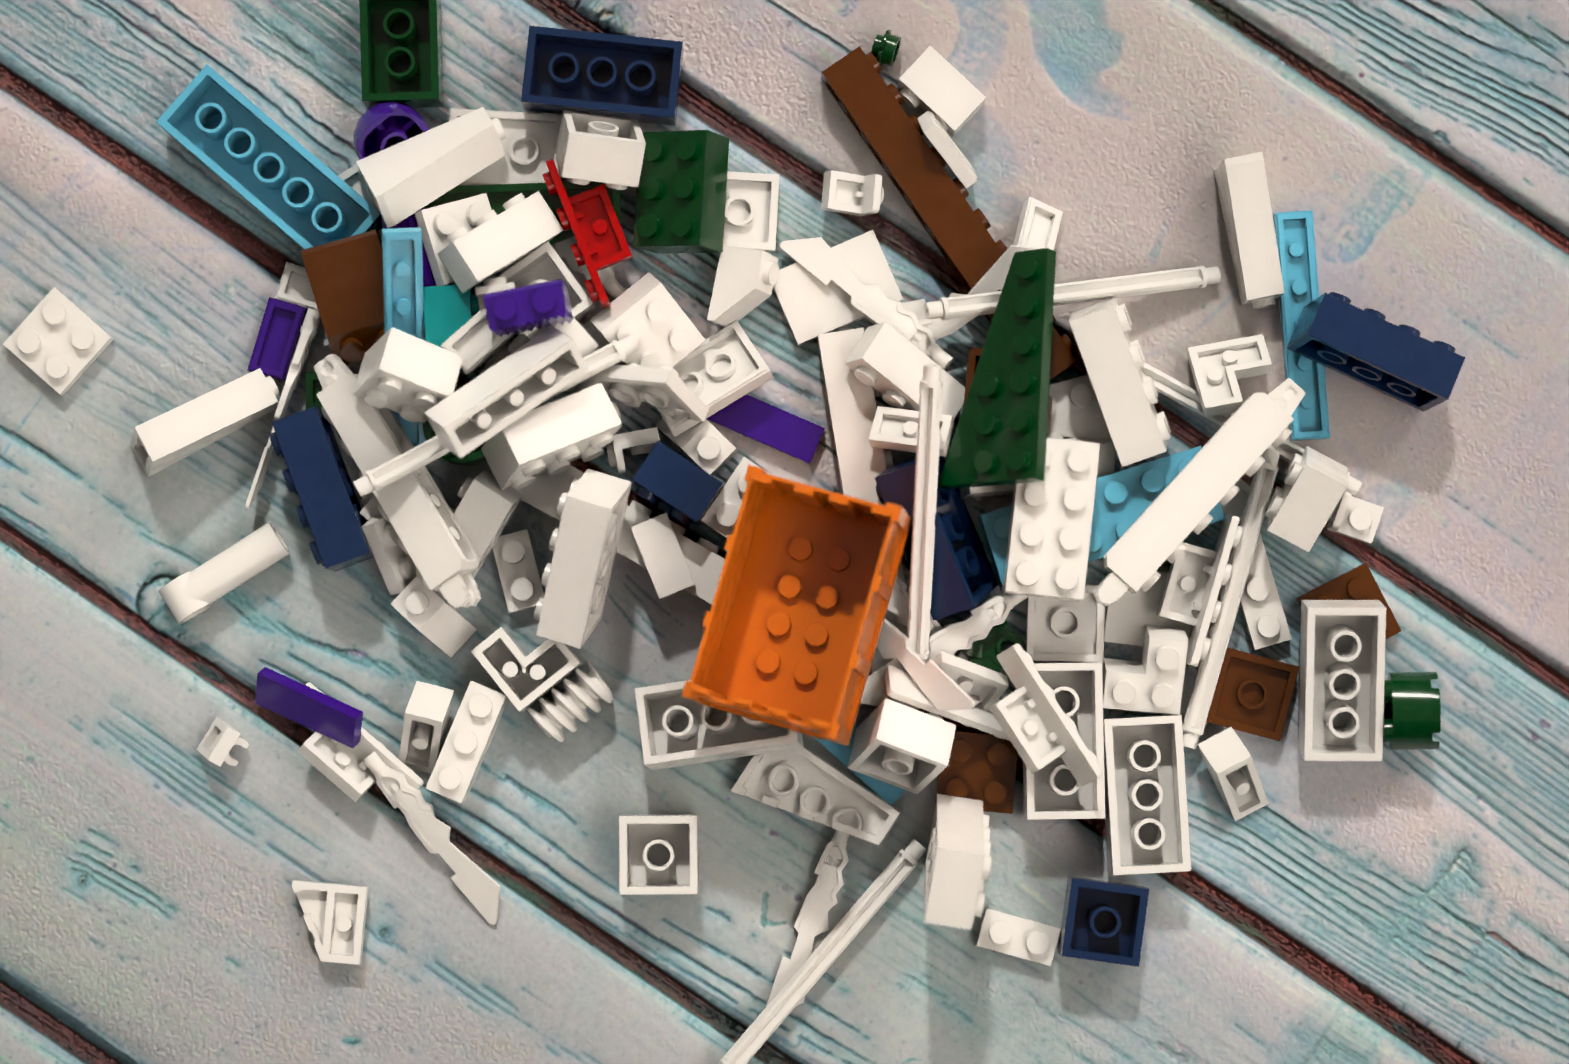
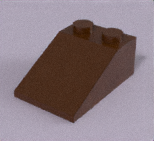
M376 229L301 250V256L333 354L339 356L346 365L362 361L364 354L384 335L382 246Z

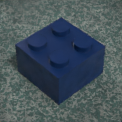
M659 441L656 442L632 479L634 484L638 486L635 491L638 496L655 507L661 501L670 507L668 511L669 516L687 528L691 522L700 526L702 523L701 519L724 487L722 482Z
M1068 876L1058 953L1066 957L1139 967L1149 889L1144 886Z

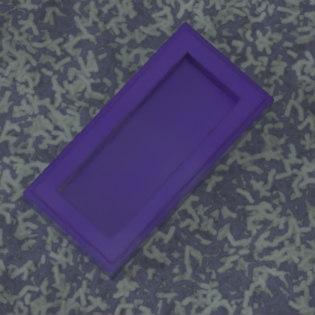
M269 297L247 369L249 372L261 368L264 376H271L273 379L286 381L291 359L301 334L300 329L308 310L307 308Z

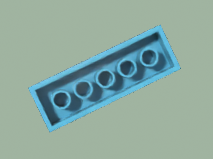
M208 64L205 65L156 121L170 136L303 250L375 229L377 232L382 227V216L374 206Z
M1202 446L1096 479L1088 563L1103 558L1107 551L1201 450ZM1218 502L1209 512L1213 519L1208 525L1225 519L1221 505ZM1011 506L988 512L978 517L1000 590L1003 588Z

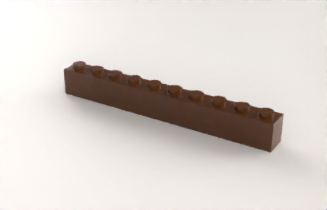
M859 46L822 71L821 80L969 292L1008 248L1001 240L997 242L993 240L987 231L991 225L979 208L973 211L965 199L969 196L965 186L958 177L950 178L943 168L947 165L946 161L934 146L930 148L923 139L924 132L917 117L914 114L908 117L901 107L904 100L900 92L892 83L888 86L879 75L883 70L875 56L871 52L865 55ZM994 314L984 315L991 324ZM1053 315V322H1052V324H1053L1054 322H1056V319H1055L1054 315ZM1053 325L1049 382L1074 366L1077 362L1074 355L1078 353L1071 339L1066 334L1060 336Z

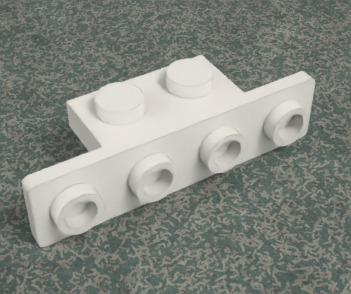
M1224 515L1225 519L1222 521L1214 551L1184 543L1187 548L1170 565L1156 614L1193 625L1188 641L1186 664L1197 667L1199 661L1205 660L1208 654L1210 638L1206 636L1210 622L1215 623L1220 612L1221 601L1217 600L1221 585L1225 586L1230 577L1232 567L1228 563L1232 548H1237L1241 539L1242 527L1238 526L1240 517L1233 515Z
M1018 643L996 656L997 660L1016 687V690L989 709L1032 774L1061 756L1078 784L1082 787L1103 776V771L1099 767L1097 757L1086 747L1078 735L1076 725L1065 715L1059 706L1051 687L1042 680L1034 667L1031 656Z
M940 651L933 662L974 700L975 707L963 710L938 711L907 671L892 665H888L885 669L886 692L889 697L924 709L929 713L957 721L964 726L987 732L997 738L1009 740L989 709L1009 687L1007 675Z
M310 682L305 684L306 686L323 693ZM363 728L361 729L360 742L354 748H350L315 731L297 751L354 802H357L376 783L375 775L363 762L373 751L378 754L389 768L403 773L409 785L420 789L424 784V781L410 767L401 762L381 742L377 741Z

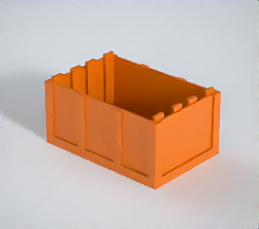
M748 465L744 479L747 482L733 534H728L724 548L727 551L711 610L705 613L702 623L705 631L690 682H685L682 697L700 705L849 746L912 525V519L904 508L899 505L887 502L886 506L769 475L762 468Z

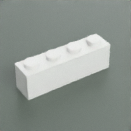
M551 326L424 414L441 444L461 459L589 371L574 340L554 326Z

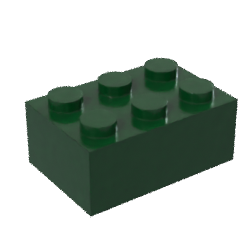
M359 0L362 102L366 108L369 109L378 103L390 101L405 103L412 108L444 107L441 0Z
M709 130L642 132L646 146L639 185L636 190L633 247L656 254L723 252L729 138Z

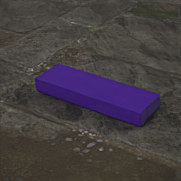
M747 394L706 418L713 423L810 464L825 428Z
M264 667L257 673L255 704L350 748H354L360 742L363 711L267 667Z

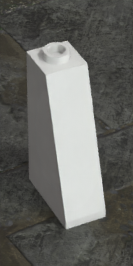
M481 107L358 160L356 163L373 202L387 228H390L505 156L500 141L506 139V136L498 118L490 119L484 107Z
M1258 152L1224 159L1214 171L1241 305L1252 303L1253 309L1276 305L1275 298H1279L1285 292L1263 153Z
M261 368L136 426L130 445L147 477L274 411L278 404L277 397L280 396L279 390L272 377H265Z

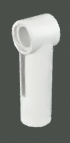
M269 521L198 568L170 581L159 590V593L177 622L182 624L205 611L214 601L289 555L290 551L279 532Z

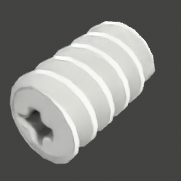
M588 660L586 662L590 672L585 673L578 668L574 670L577 678L576 683L567 678L562 679L565 688L564 693L554 687L550 689L554 701L550 703L542 697L538 699L541 707L540 712L527 707L529 714L550 738L553 737L560 742L565 741L566 737L563 727L571 732H576L578 727L575 718L585 723L590 720L587 708L596 713L602 711L599 698L608 703L614 701L610 687Z

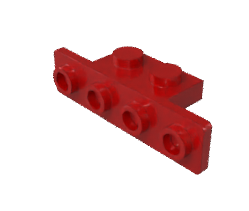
M548 160L546 164L549 172L542 175L550 196L558 193L563 205L562 208L556 211L564 231L572 229L577 243L570 246L578 267L586 264L591 279L584 281L593 303L600 300L603 309L611 307L597 271L633 257L605 185L597 186L568 198L554 160Z

